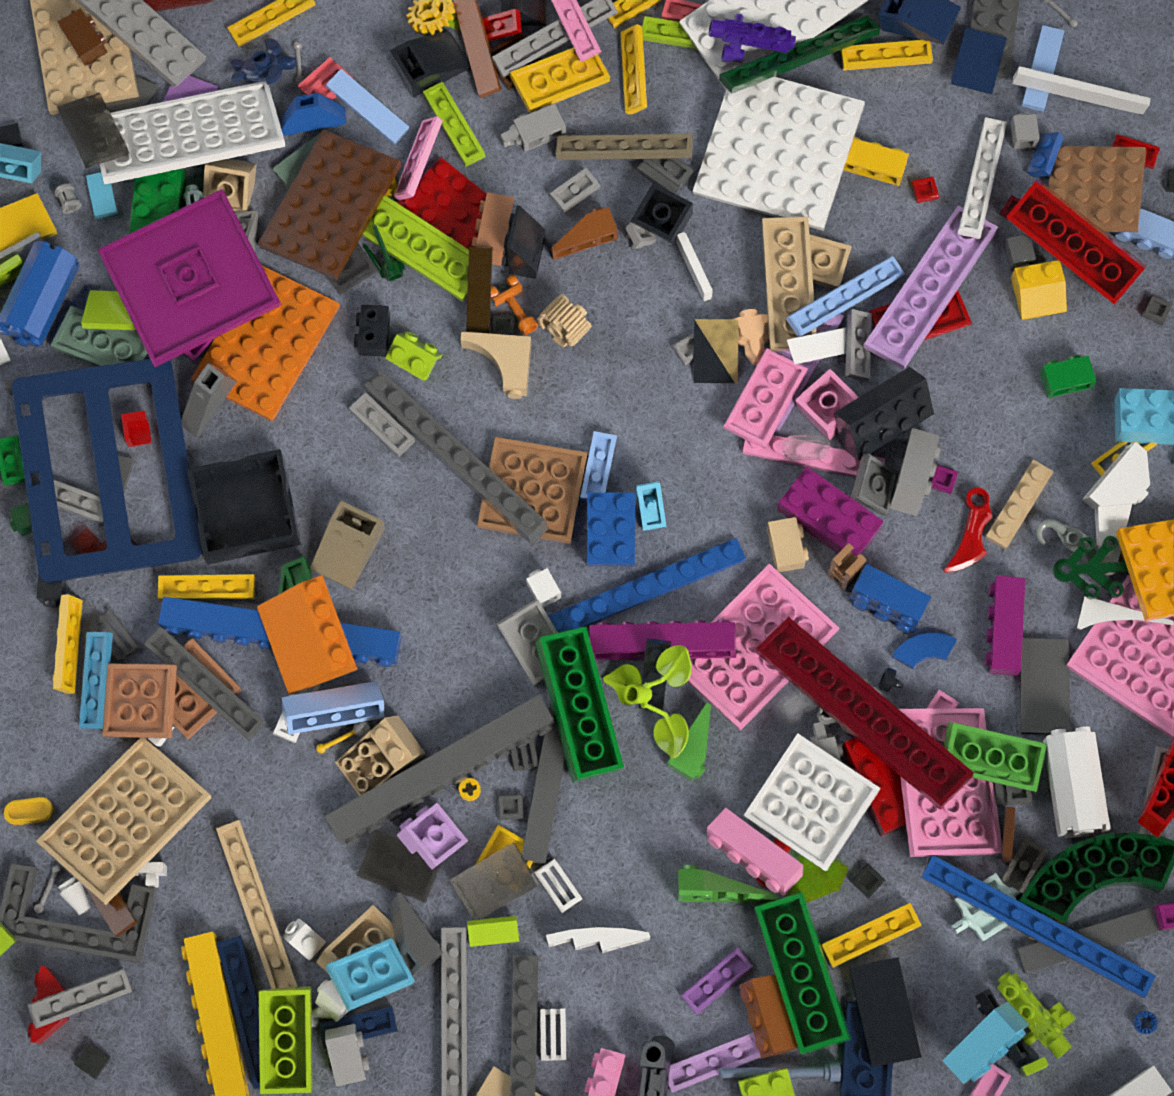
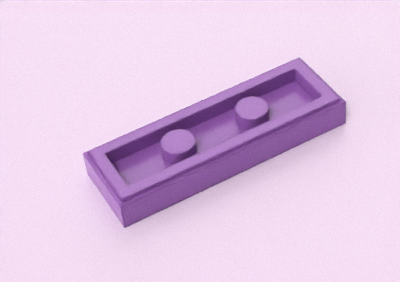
M737 947L686 990L681 997L692 1011L698 1015L754 966Z

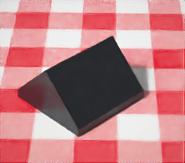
M501 0V12L512 9L520 11L521 26H546V0Z

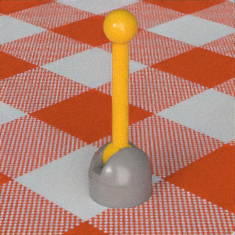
M369 722L354 723L352 731L326 744H318L316 751L324 753L326 748L353 735L363 738L372 730Z

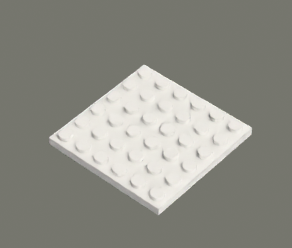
M772 77L732 94L727 89L693 189V194L776 218L808 217L809 227L824 231L865 101L777 77Z

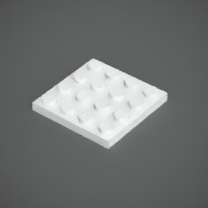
M797 734L744 816L827 871L881 788L800 734Z

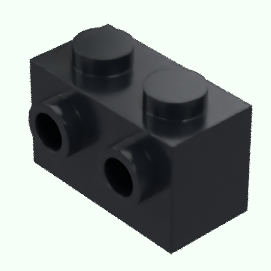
M361 305L360 313H356V326H359V334L354 336V348H358L359 355L386 357L390 326L389 306Z

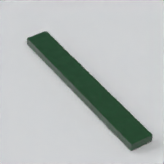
M867 15L819 34L814 38L796 43L794 49H789L788 53L776 51L723 72L719 75V81L732 94L880 34L881 28Z

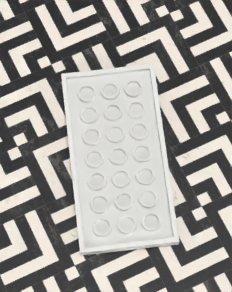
M709 0L680 20L679 24L719 80L721 73L733 69L734 66L739 67L776 51L742 45L741 49L745 50L742 63L733 61L731 63L721 62L724 44H730V42H724L720 38L708 36L712 18L724 21L725 19L734 20L736 14H742L744 16L743 22L762 23L769 27H784L787 30H791V35L796 36V44L821 34L868 0Z
M257 82L89 117L104 185L285 147L283 133L270 88L266 82Z

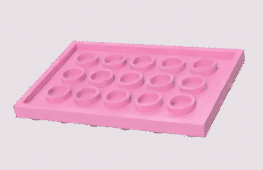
M770 564L712 621L716 622L724 619L735 622L737 631L736 658L690 659L691 675L687 682L739 731L789 682L755 653L756 648L788 617L823 646L839 631V627Z
M984 708L899 709L943 747L948 722L987 730ZM901 777L910 857L995 855L1002 853L994 782L972 777L940 810Z

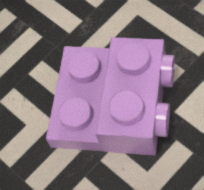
M438 803L430 809L427 805L415 814L418 818L413 821L410 817L399 826L402 831L397 834L411 854L417 851L432 870L468 842Z

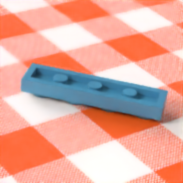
M87 632L79 728L103 729L107 664L111 662L113 633Z

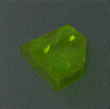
M800 854L798 861L803 864V875L786 895L791 896L803 892L807 902L810 903L837 892L841 889L849 866L833 860L828 870L825 871Z

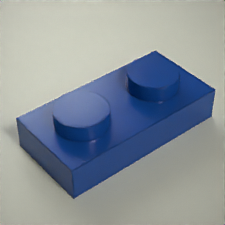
M1060 132L1040 135L1027 171L1030 176H1050L1064 138Z

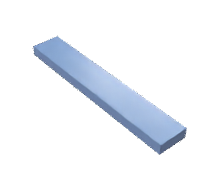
M891 256L789 315L786 320L796 335L801 337L899 280L905 273L894 256Z

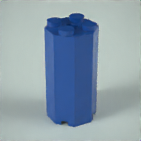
M45 241L34 242L0 313V333L6 336L10 335L15 338L14 342L24 347H27L28 344L34 347H39V345L43 344L80 266L79 262L77 263V257L58 246L55 249L49 248L50 243Z

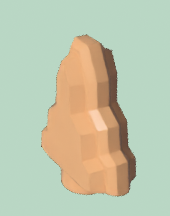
M747 309L739 313L740 317L734 318L738 319V344L744 347L745 356L751 364L757 365L765 352L764 344L769 340L768 315L758 314L756 309Z

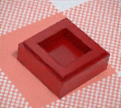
M934 176L911 181L916 203L939 199Z

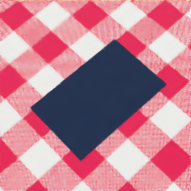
M965 28L951 84L992 95L1007 38Z

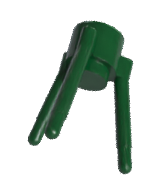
M373 225L375 236L385 259L382 262L383 266H381L366 244L363 245L364 250L379 270L382 278H386V281L401 278L403 271L406 270L404 263L389 257L377 225Z

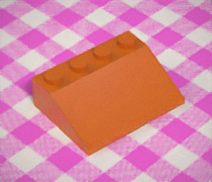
M323 575L299 583L257 606L289 695L358 670Z

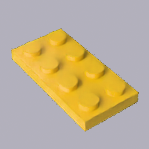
M575 48L510 72V78L529 113L537 111L544 105H552L608 83L611 78L598 54L581 62Z

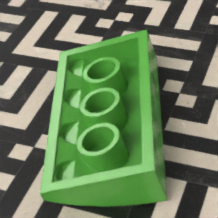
M948 722L944 748L974 772L973 778L1037 792L1047 744Z

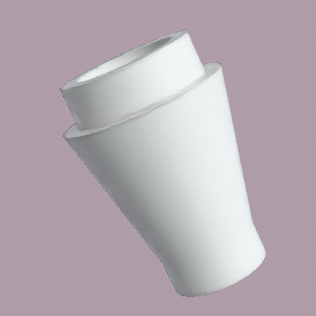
M75 877L58 887L61 892L59 895L78 915L91 908L83 885Z

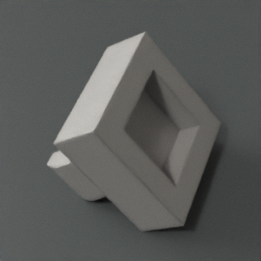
M633 223L626 227L628 232L626 238L627 240L631 239L634 244L631 247L632 249L652 245L657 240L653 233Z

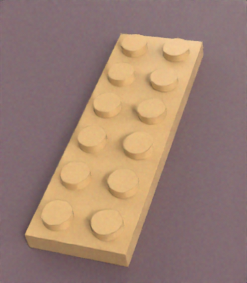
M808 217L762 218L770 350H790L787 340L798 338L786 318L814 301ZM816 328L803 336L817 334Z

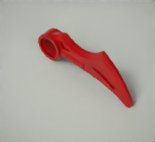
M976 487L971 489L965 497L966 507L970 511L960 545L945 567V573L966 568L987 555L982 543V531L985 525L992 519V513L989 506V494L982 488ZM975 494L980 495L984 500L981 506L973 505L971 496Z

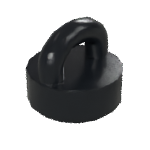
M889 667L885 669L879 684L880 690L889 692L892 686L896 688L903 687V682L895 678L897 670Z

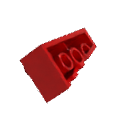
M1174 738L1171 740L1138 819V823L1157 838L1174 818Z

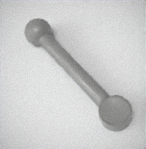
M1043 0V2L1049 3L1069 22L1070 27L1074 28L1077 26V20L1070 18L1052 0Z
M297 41L293 44V48L296 50L297 77L295 81L299 85L304 80V77L302 76L300 56L302 44Z
M59 865L53 866V873L39 904L34 906V912L37 914L43 913L44 903L57 875L62 871Z

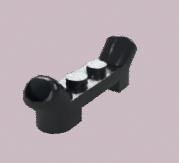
M655 1036L642 1049L640 1066L643 1069L640 1096H667L671 1057L675 1050V1043L669 1037Z

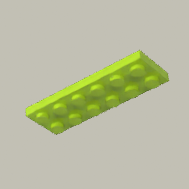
M384 195L362 236L380 248L373 230V225H377L387 252L464 302L468 292L469 249Z

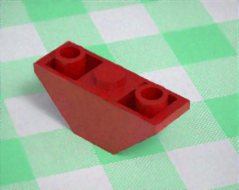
M40 966L39 972L35 974L34 986L37 987V993L31 1003L67 990L51 969L45 966ZM69 1016L36 1029L34 1023H29L28 1038H31L30 1042L33 1044L43 1043L68 1022Z

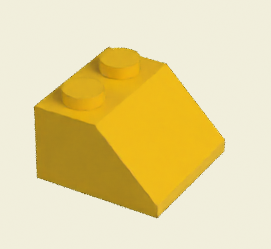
M1059 260L1014 269L1011 281L1021 320L1067 312L1066 282Z

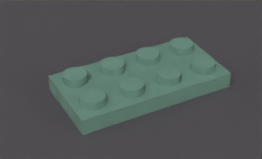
M70 306L50 345L56 351L94 366L146 360L149 356L138 332L134 330L82 329L81 321L84 311Z

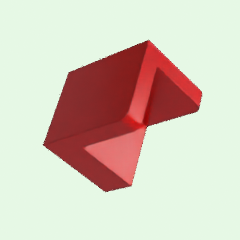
M145 410L121 414L125 442L128 447L152 443L149 418Z

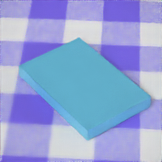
M393 938L330 962L325 967L347 1011L412 985L415 981Z

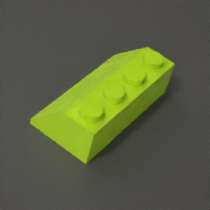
M311 986L259 990L260 1094L312 1093Z

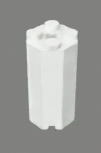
M1088 726L1076 728L1075 732H1066V729L1052 730L1051 735L1046 736L1043 743L1047 744L1045 758L1057 836L1059 838H1062L1064 835L1065 838L1095 835L1094 830L1100 829L1101 834L1107 833L1110 830L1095 732H1091Z

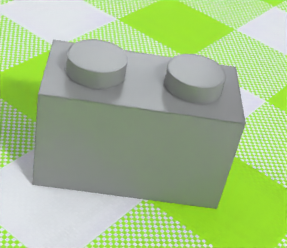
M355 1024L325 1030V1042L336 1087L366 1080V1070H370L368 1056L362 1055L361 1047H364L362 1032H357Z

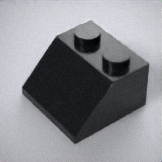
M652 183L630 222L671 243L678 234L682 233L691 218L693 203Z

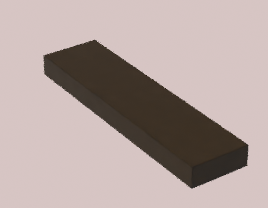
M469 246L466 332L490 334L493 247Z

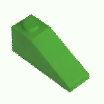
M708 702L690 727L688 741L684 750L678 757L670 758L667 764L668 768L690 782L695 777L700 779L706 769V766L703 764L706 759L711 704Z

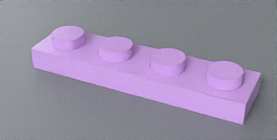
M754 1032L670 1065L668 1086L671 1093L719 1075L721 1068H736L761 1058L760 1052L756 1048Z

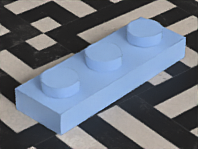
M594 431L580 500L587 501L588 492H606L617 435Z

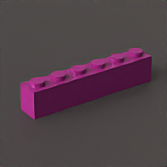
M722 619L710 623L703 620H695L692 623L670 621L665 624H659L655 621H647L644 624L622 622L620 625L600 622L597 625H590V643L595 661L644 660L647 638L671 641V647L675 645L685 646L688 649L690 659L736 658L737 631L735 622Z

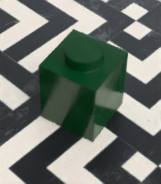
M29 503L10 509L12 518L9 519L13 531H18L22 537L33 533Z

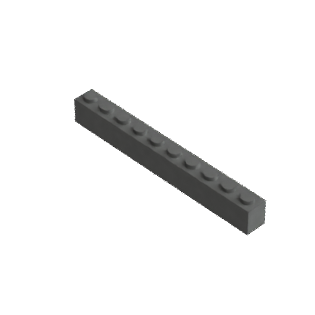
M381 369L364 384L369 396L531 545L548 530L547 523L543 517Z
M537 695L331 812L325 818L341 845H352L365 832L373 833L382 827L381 823L388 819L390 821L398 819L403 815L402 811L409 807L412 809L419 807L425 802L424 799L430 795H433V797L440 795L446 790L445 787L451 783H461L467 778V774L472 771L479 772L488 767V762L493 759L500 760L509 755V750L518 746V748L527 745L531 742L530 738L539 734L542 736L552 730L551 726L555 725L554 719L540 695Z

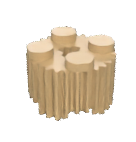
M563 294L556 297L537 318L539 326L542 329L547 327V330L554 336L552 340L562 348L566 345L574 346L592 327L589 321L586 320V317H584L587 314L586 310L579 304L573 306Z

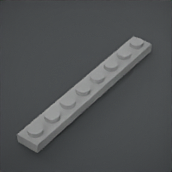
M441 928V951L443 952L441 955L442 1096H467V928Z

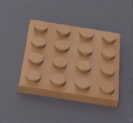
M1061 146L1050 174L1049 188L1104 232H1138L1146 147Z
M495 437L489 469L545 519L548 530L539 539L571 544L588 453ZM482 500L477 524L478 528L520 535Z

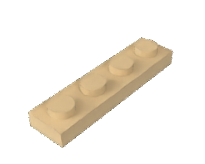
M1033 460L985 538L1006 550L1054 471Z

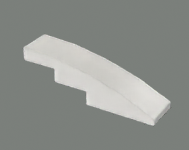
M595 927L548 934L546 938L549 947L573 941L575 950L600 944L602 953L648 941L650 940L649 932L625 928Z

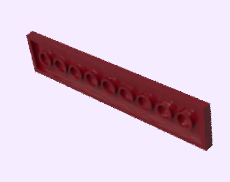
M790 617L781 623L756 648L755 653L938 809L941 810L973 777L974 772Z

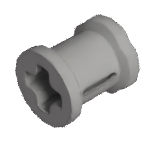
M63 184L54 191L55 196L60 199L61 209L64 214L79 210L82 206L80 200L76 199L73 192L75 190L73 184Z

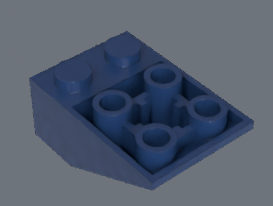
M885 0L878 13L882 31L944 45L961 7L949 0Z

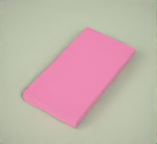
M766 348L723 429L766 449L803 381L808 368L800 364H794L792 360Z

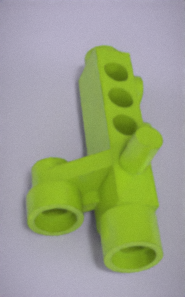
M1008 971L997 980L1000 983L997 987L998 990L1029 1023L1028 1027L1031 1032L1023 1038L1026 1045L1030 1046L1038 1039L1045 1048L1048 1047L1056 1059L1063 1056L1073 1047L1063 1035V1029L1076 1020V1017L1070 1010L1067 1011L1060 1002L1049 1010L1045 1009L1028 988L1026 982L1022 981L1017 973L1011 974Z

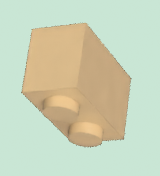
M796 517L768 522L767 532L775 569L778 572L804 568L809 557L807 547H802L801 538H804L802 524L797 523Z

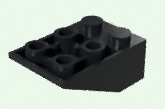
M450 31L412 39L390 50L391 62L413 98L422 94L426 89L442 81L445 82L471 68L468 59Z
M517 205L515 213L510 214V233L506 234L504 240V248H506L505 266H509V274L536 279L546 238L545 229L521 206Z

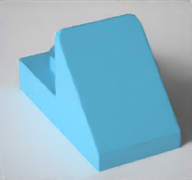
M660 481L636 485V499L639 505L643 531L667 527Z

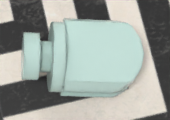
M197 185L185 187L183 200L187 206L203 198V193L199 191Z

